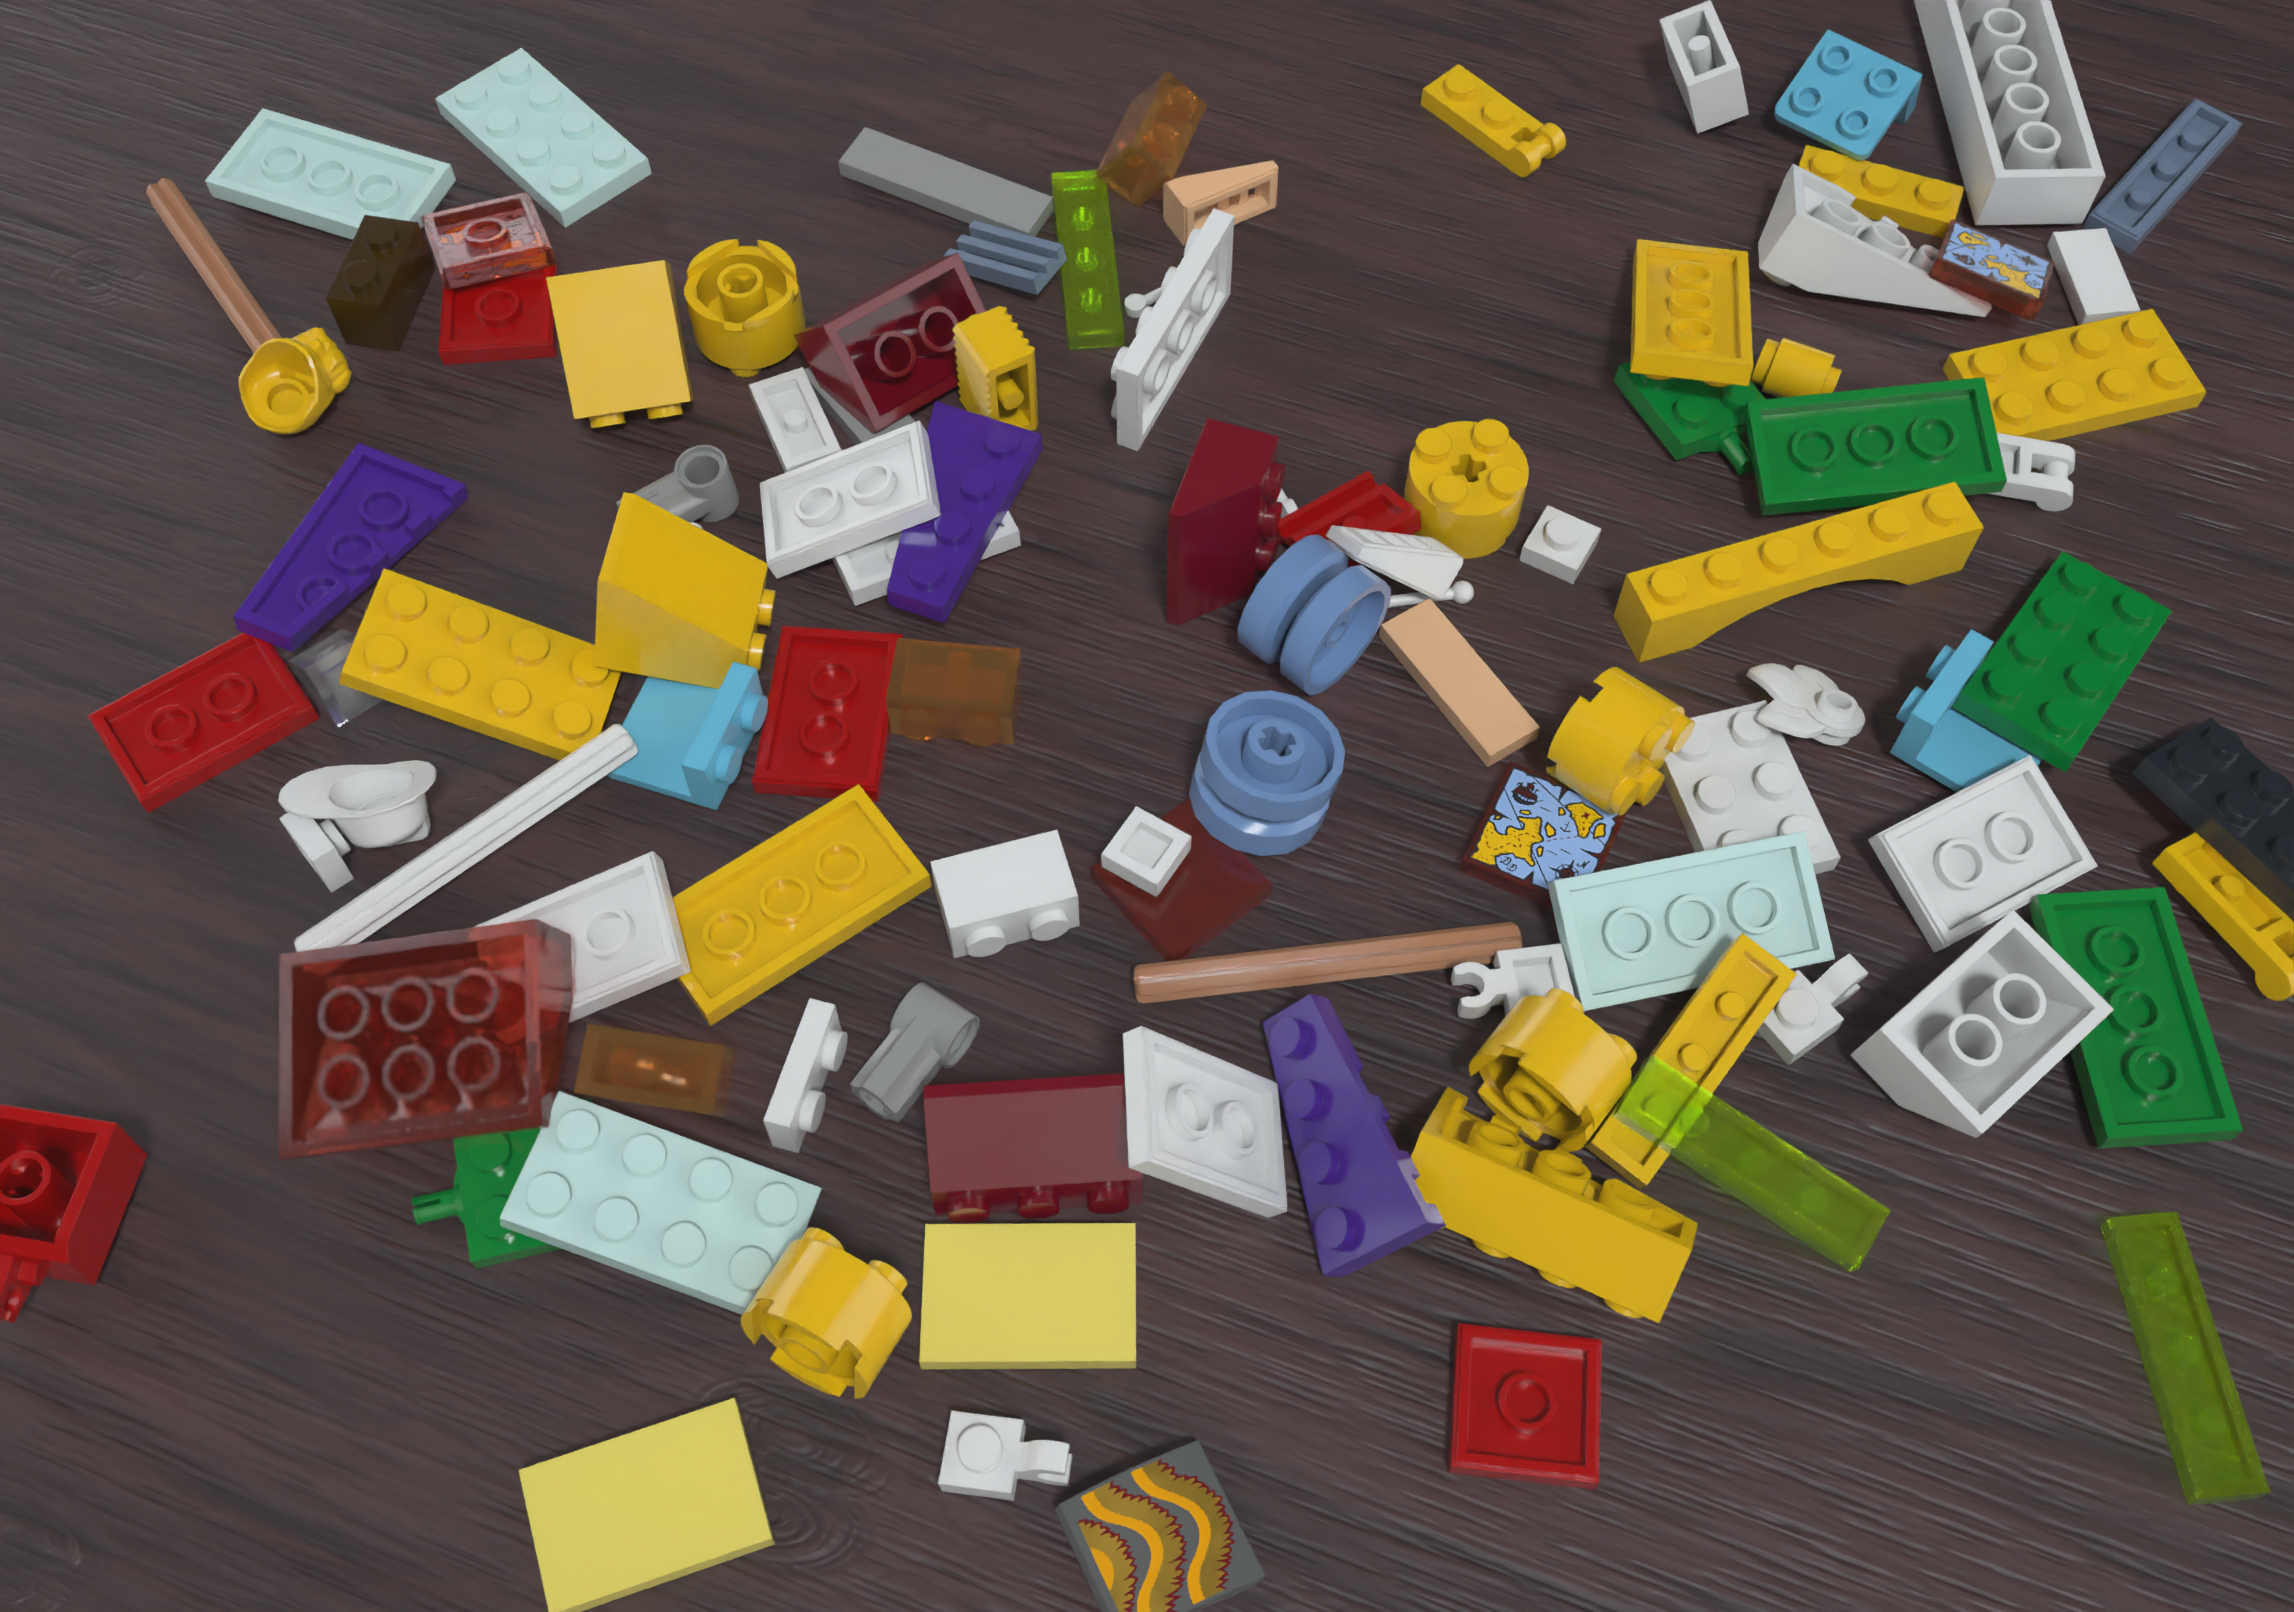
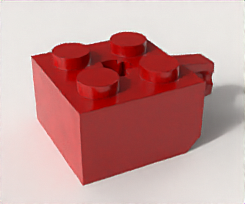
M0 1104V1321L14 1323L32 1287H39L45 1278L95 1286L148 1155L117 1123Z

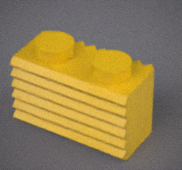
M998 306L986 312L974 314L966 320L957 323L952 330L955 333L953 339L956 341L954 347L957 350L955 352L957 356L956 363L958 364L956 369L959 372L957 377L960 380L958 383L960 390L958 392L961 395L959 399L966 410L1030 431L1036 430L1039 420L1035 347L1029 346V339L1024 338L1023 331L1018 330V323H1014L1012 315L1007 314V308Z

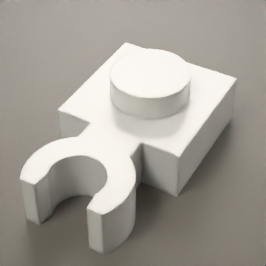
M1562 943L1497 951L1493 962L1495 969H1488L1486 966L1476 962H1464L1456 965L1451 975L1452 986L1470 984L1475 986L1480 992L1475 997L1460 998L1457 1009L1458 1015L1466 1019L1479 1018L1485 1015L1492 1006L1503 1005L1506 1016L1519 999L1531 995L1545 996L1552 988L1562 989L1574 996Z

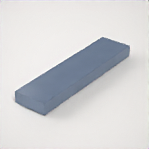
M2195 98L2089 214L2083 228L2086 230L2106 228L2112 244L2131 254L2235 138L2242 123Z

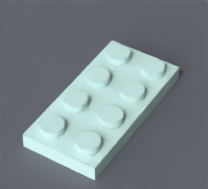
M522 48L435 98L440 114L565 228L652 174L648 158Z
M264 108L205 180L212 197L352 240L364 215L418 222L421 229L456 181L451 164Z
M1805 831L1547 883L1574 996L1581 1003L1584 1011L1699 988L1733 939L1741 933H1744L1790 969L1835 960Z
M559 1091L501 1213L500 1226L743 1315L788 1245L794 1240L801 1239L806 1232L822 1188Z

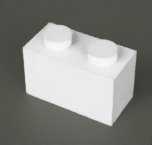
M1711 0L1659 19L1669 66L1697 134L1748 115L1749 111L1741 69Z
M1057 830L931 861L935 893L954 958L966 955L973 957L989 956L1002 950L1005 945L1031 938L1039 941L1051 940L1063 935L1068 929L1079 926L1078 894Z

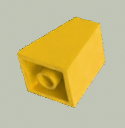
M661 260L546 277L574 419L589 417L591 428L626 423L624 411L647 408L648 419L683 414L681 403L693 401L694 399L671 264Z
M623 492L597 582L594 666L715 689L720 688L733 662L757 668V671H760L766 635L757 633L759 625L770 627L776 597L775 590L765 589L768 564L636 494Z

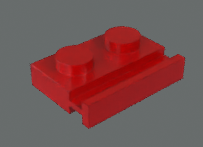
M1366 471L1281 518L1275 533V539H1279L1280 545L1286 543L1288 546H1292L1306 536L1319 534L1328 541L1329 538L1326 535L1332 525L1413 535L1421 530L1420 511L1385 483L1381 485L1375 483L1373 474ZM1345 554L1348 557V568L1361 564Z

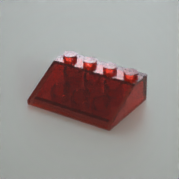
M531 919L279 954V1159L294 1160L548 1128L573 1002L571 935L543 921Z

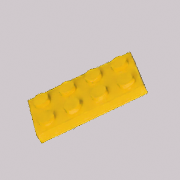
M1637 239L1633 258L1630 372L1641 373L1656 380H1667L1672 377L1700 380L1715 387H1725L1731 384L1749 386L1753 369L1748 252Z
M2153 309L1949 354L1943 367V371L1949 381L1985 377L1997 433L2043 441H2052L2199 406L2207 393Z
M384 568L342 668L338 684L560 761L601 733L621 671L595 667L594 644Z
M858 784L672 897L691 969L690 973L676 979L707 1023L712 1026L932 887L930 874Z

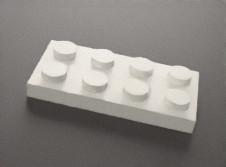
M1213 208L1203 227L1192 230L1185 246L1184 258L1178 268L1171 266L1168 269L1162 282L1160 297L1154 307L1147 306L1143 310L1137 324L1136 337L1130 347L1123 346L1118 351L1111 369V379L1116 381L1117 390L1111 410V416L1117 419V444L1135 451L1139 450L1230 296L1234 215Z

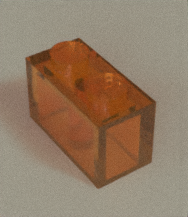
M1164 72L1131 101L1096 175L1135 207L1140 206L1161 189L1163 183L1173 179L1208 104L1170 72Z
M897 638L886 697L891 734H901L910 739L920 741L932 738L965 740L978 746H990L995 743L1014 745L1023 688L1021 649Z
M587 1024L574 1093L725 1118L737 1050L724 1045Z

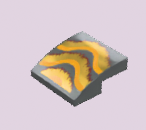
M1199 1440L1121 1472L1062 1502L1055 1509L1101 1612H1196L1255 1587L1265 1577Z

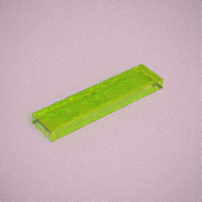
M1105 169L1051 173L1057 242L1063 244L1067 257L1065 263L1060 267L1068 348L1069 350L1124 346V327Z
M1653 1055L1645 1059L1612 1114L1614 1118L1849 1272L1859 1269L1891 1211Z
M2178 1212L2108 1218L2101 1225V1229L2188 1505L2258 1499L2270 1493V1489Z

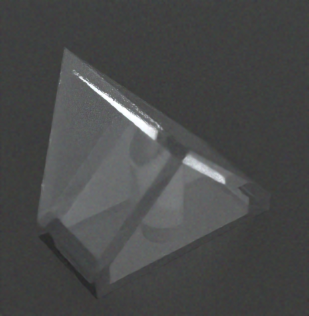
M343 629L338 630L288 660L293 670L337 727L342 726L384 700L338 684L342 668L356 637V634Z

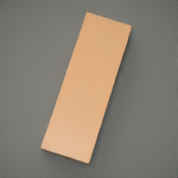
M1430 598L1381 624L1380 639L1487 767L1537 739L1540 730L1539 725Z

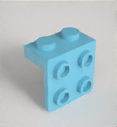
M1828 29L1776 104L1774 116L1778 122L1855 160L1862 161L1871 155L1894 120L1903 125L1915 109L1923 74Z
M1972 629L1957 650L1948 645H1945L1925 676L1934 681L1927 692L1916 686L1910 693L1896 716V719L1905 723L1890 751L1894 756L1955 792H1959L2031 755L2037 766L2042 760L1952 708L1993 644L1992 640Z
M733 662L719 689L648 676L622 724V727L626 729L634 740L638 752L634 757L607 775L621 782L717 810L729 785L736 779L741 768L743 756L755 732L761 728L767 714L768 699L763 695L757 668Z

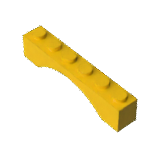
M1952 482L1626 574L1613 616L1637 662L1641 663L1693 648L1717 631L1754 611L1814 588L1844 581L1864 579L1894 580L1911 585L1963 569L1984 527L1956 482Z

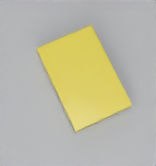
M1136 1223L925 1224L919 1356L921 1369H1136Z
M735 1398L518 1470L549 1612H582L775 1545L742 1416Z

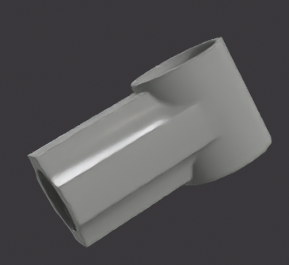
M697 445L688 448L680 454L675 462L674 472L632 493L687 522H693L697 519L704 522H718L726 519L736 510L740 497L724 453L711 445ZM621 500L615 502L618 509H619Z
M925 983L917 984L907 993L894 1013L890 1024V1034L850 1083L852 1093L869 1110L881 1118L899 1123L923 1092V1086L931 1082L941 1067L951 1068L964 1056L977 1034L980 1019Z

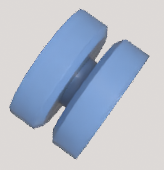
M1319 534L1306 536L1290 546L1272 564L1257 584L1243 610L1238 625V642L1267 664L1280 662V673L1310 696L1322 693L1335 684L1356 663L1372 641L1383 622L1390 604L1391 588L1385 581L1362 565L1348 568V557L1343 551Z
M1272 690L1244 692L1223 702L1209 719L1202 749L1198 755L1192 775L1189 797L1195 817L1211 836L1234 850L1259 856L1288 854L1306 845L1322 826L1329 808L1330 797L1335 792L1342 774L1345 749L1338 729L1320 709L1297 696Z

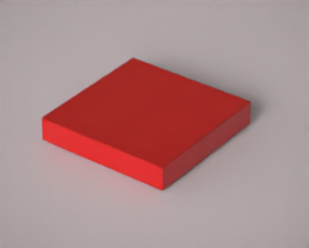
M549 260L551 264L527 268L504 275H498L495 272L494 277L463 283L453 287H448L443 273L439 355L443 365L557 357V330L546 277L559 276L556 261ZM462 268L460 273L462 274V271H464L463 273L467 274L470 272V268Z
M1458 1323L1455 1331L1448 1473L1595 1490L1599 1485L1602 1339Z

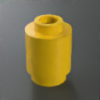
M1784 337L1781 343L1767 338L1750 381L1763 386V393L1778 398L1833 393L1842 370L1832 367L1836 355Z

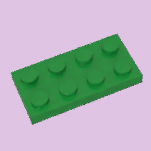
M1985 377L1747 401L1744 417L1762 516L1873 505L1952 482H1956L1964 496L1997 493L2003 490L2007 482Z
M2062 551L1962 690L1952 708L2066 773L2172 610L2155 602L2147 595L2137 592L2098 571L2090 564L2082 562Z
M2165 887L2037 894L2028 906L2036 933L2114 1009L2070 1051L2098 1149L2233 1140L2243 1131Z

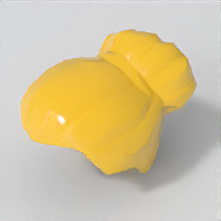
M314 327L291 339L274 338L260 345L239 376V389L246 413L258 428L274 434L291 435L306 430L321 417L335 395L342 393L346 389L352 372L348 368L344 354L337 348L336 343L326 336L323 328Z

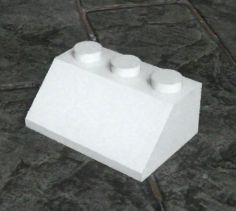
M2012 910L1850 1056L1899 1106L1977 1138L2114 1009Z

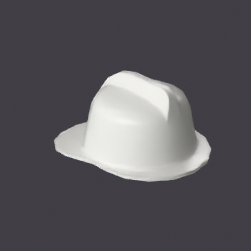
M419 760L390 764L324 767L306 772L290 780L280 790L278 801L286 812L305 818L331 819L339 831L357 847H388L423 840L429 835L431 824L427 811L428 805L425 792L436 780L437 770L429 762Z

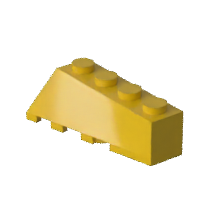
M1447 1087L1424 1125L1411 1156L1420 1174L1415 1182L1425 1202L1436 1205L1446 1224L1442 1228L1446 1227L1472 1239L1473 1244L1486 1254L1498 1258L1513 1257L1537 1268L1543 1278L1555 1285L1564 1288H1574L1577 1286L1604 1298L1605 1303L1621 1315L1630 1318H1641L1644 1316L1659 1323L1692 1251L1698 1223L1618 1179H1608L1604 1182L1603 1186L1590 1179L1591 1172L1581 1163L1582 1159L1560 1147L1553 1151L1543 1150L1540 1152L1526 1144L1518 1136L1522 1128L1521 1126L1499 1114L1494 1115L1490 1123L1464 1110L1468 1097Z

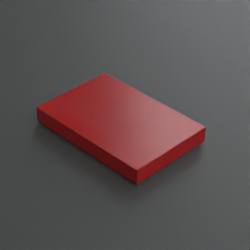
M782 625L768 695V709L762 726L752 778L755 793L835 799L859 784L872 802H879L904 652L903 634Z
M246 633L235 636L87 715L147 813L320 719L313 705L273 645Z

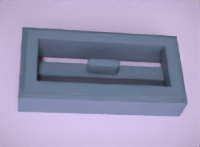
M975 220L968 227L971 236L962 234L956 240L959 250L949 248L944 254V257L958 253L969 276L1035 295L1039 294L1067 260L1063 244Z

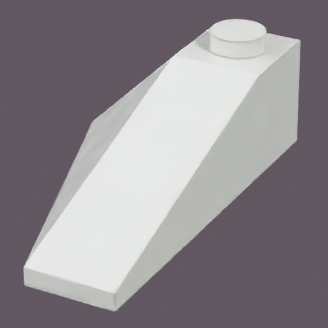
M1792 164L1785 176L1758 242L1759 268L1763 270L1769 279L1783 286L1793 284L1808 292L1986 317L1992 309L1987 281L1970 270L1941 258L1943 253L1930 245H1922L1918 250L1910 245L1907 237L1897 230L1899 227L1897 223L1885 215L1880 221H1872L1851 207V204L1856 199L1854 195Z

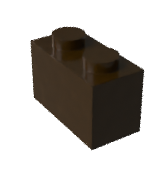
M364 215L326 296L327 303L345 344L400 351L435 271V266L418 222Z

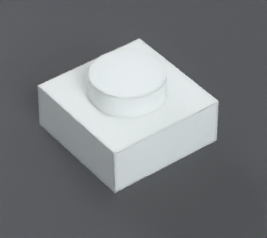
M1547 505L1524 543L1519 561L1574 584L1598 543L1601 528Z
M1136 806L1101 854L1102 867L1157 897L1191 850L1192 836Z
M287 813L279 818L300 852L331 893L354 879L341 858L342 855L351 849L330 819L317 824L313 818L299 817L291 813Z

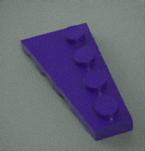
M935 401L927 433L941 516L901 532L887 587V596L891 606L945 623L1043 448L1042 434Z
M358 442L234 614L233 618L237 630L294 652L380 577L384 568L389 569L468 499L466 484Z
M1309 994L1263 1022L1264 1031L1323 1275L1342 1278L1446 1226L1436 1205L1425 1202L1415 1182L1420 1174L1408 1151L1398 1150L1385 1124L1390 1119V1116L1380 1097L1370 1094L1359 1074L1363 1065L1329 999Z

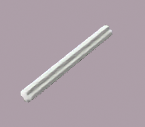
M620 724L612 725L298 936L294 941L297 952L313 970L321 969L634 757L638 752L634 740Z

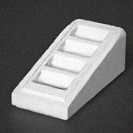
M1334 525L1331 526L1326 535L1330 543L1353 560L1436 600L1438 598L1443 599L1463 565V558L1459 554L1432 537Z

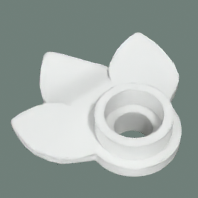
M1768 663L1752 667L1747 672L1746 676L1759 684L1774 699L1760 711L1757 717V722L1792 736L1805 739L1814 738L1827 745L1839 746L1846 744L1851 737L1858 735L1865 724L1864 712L1858 706L1856 700L1849 694L1840 691L1831 679L1818 670L1798 664L1792 671L1786 666Z

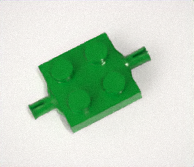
M1631 361L1619 365L1613 380L1676 461L1699 452L1717 451L1724 454L1736 469L1738 475H1743L1744 472L1747 474L1754 469L1751 451L1742 440L1748 435L1744 411L1747 401L1764 400L1765 398L1751 381L1749 386L1731 384L1725 387H1715L1700 380L1674 377L1667 380H1656L1641 373L1630 372Z
M591 1098L583 1099L585 1101L593 1103ZM551 1107L452 1129L457 1170L453 1181L454 1186L451 1189L412 1196V1205L416 1208L412 1210L417 1225L458 1215L465 1226L470 1263L476 1269L561 1249L500 1226L501 1213Z

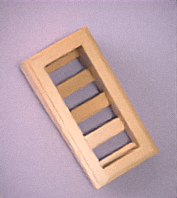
M1272 160L1193 174L1163 183L1164 221L1184 246L1192 230L1203 227L1213 208L1234 215V225L1276 207L1279 167ZM1255 187L1254 194L1248 195L1249 189Z

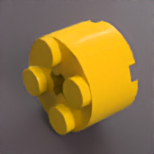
M738 239L724 240L713 244L696 255L686 271L688 278L684 286V296L698 348L708 359L716 364L730 368L734 375L740 377L754 376L762 368L778 363L789 356L799 347L794 335L806 329L795 264L790 256L780 247L762 240H757L758 247L739 246Z
M1484 419L1479 422L1458 421L1446 423L1436 428H1428L1418 434L1410 456L1403 497L1420 511L1421 530L1413 535L1432 537L1459 554L1463 559L1486 556L1497 551L1505 544L1506 538L1515 530L1519 520L1529 477L1526 456L1516 441L1509 436V430L1506 425L1494 419Z
M1612 667L1594 680L1595 683L1603 687L1596 697L1590 702L1580 696L1565 716L1552 740L1547 758L1557 765L1548 767L1546 770L1549 775L1610 815L1615 813L1623 815L1634 801L1644 807L1655 797L1665 779V775L1659 772L1664 759L1670 752L1676 753L1683 747L1694 729L1695 721L1685 716L1684 708L1622 669Z
M1552 988L1545 996H1525L1516 1002L1469 1064L1470 1076L1479 1071L1484 1083L1477 1092L1495 1114H1499L1521 1126L1520 1134L1537 1142L1541 1135L1545 1133L1561 1139L1556 1148L1560 1147L1567 1152H1574L1584 1147L1629 1086L1632 1077L1631 1067L1637 1060V1054L1627 1041L1617 1035L1607 1033L1593 1020L1584 1015L1583 1006L1573 995L1562 989Z
M811 1227L806 1230L801 1239L794 1240L788 1245L741 1316V1326L746 1336L754 1345L761 1334L777 1348L770 1357V1360L801 1382L837 1397L842 1395L847 1386L854 1387V1399L863 1398L911 1322V1309L905 1298L901 1295L907 1286V1281L892 1266L878 1260H872L867 1265L860 1259L845 1252L842 1244L831 1234Z

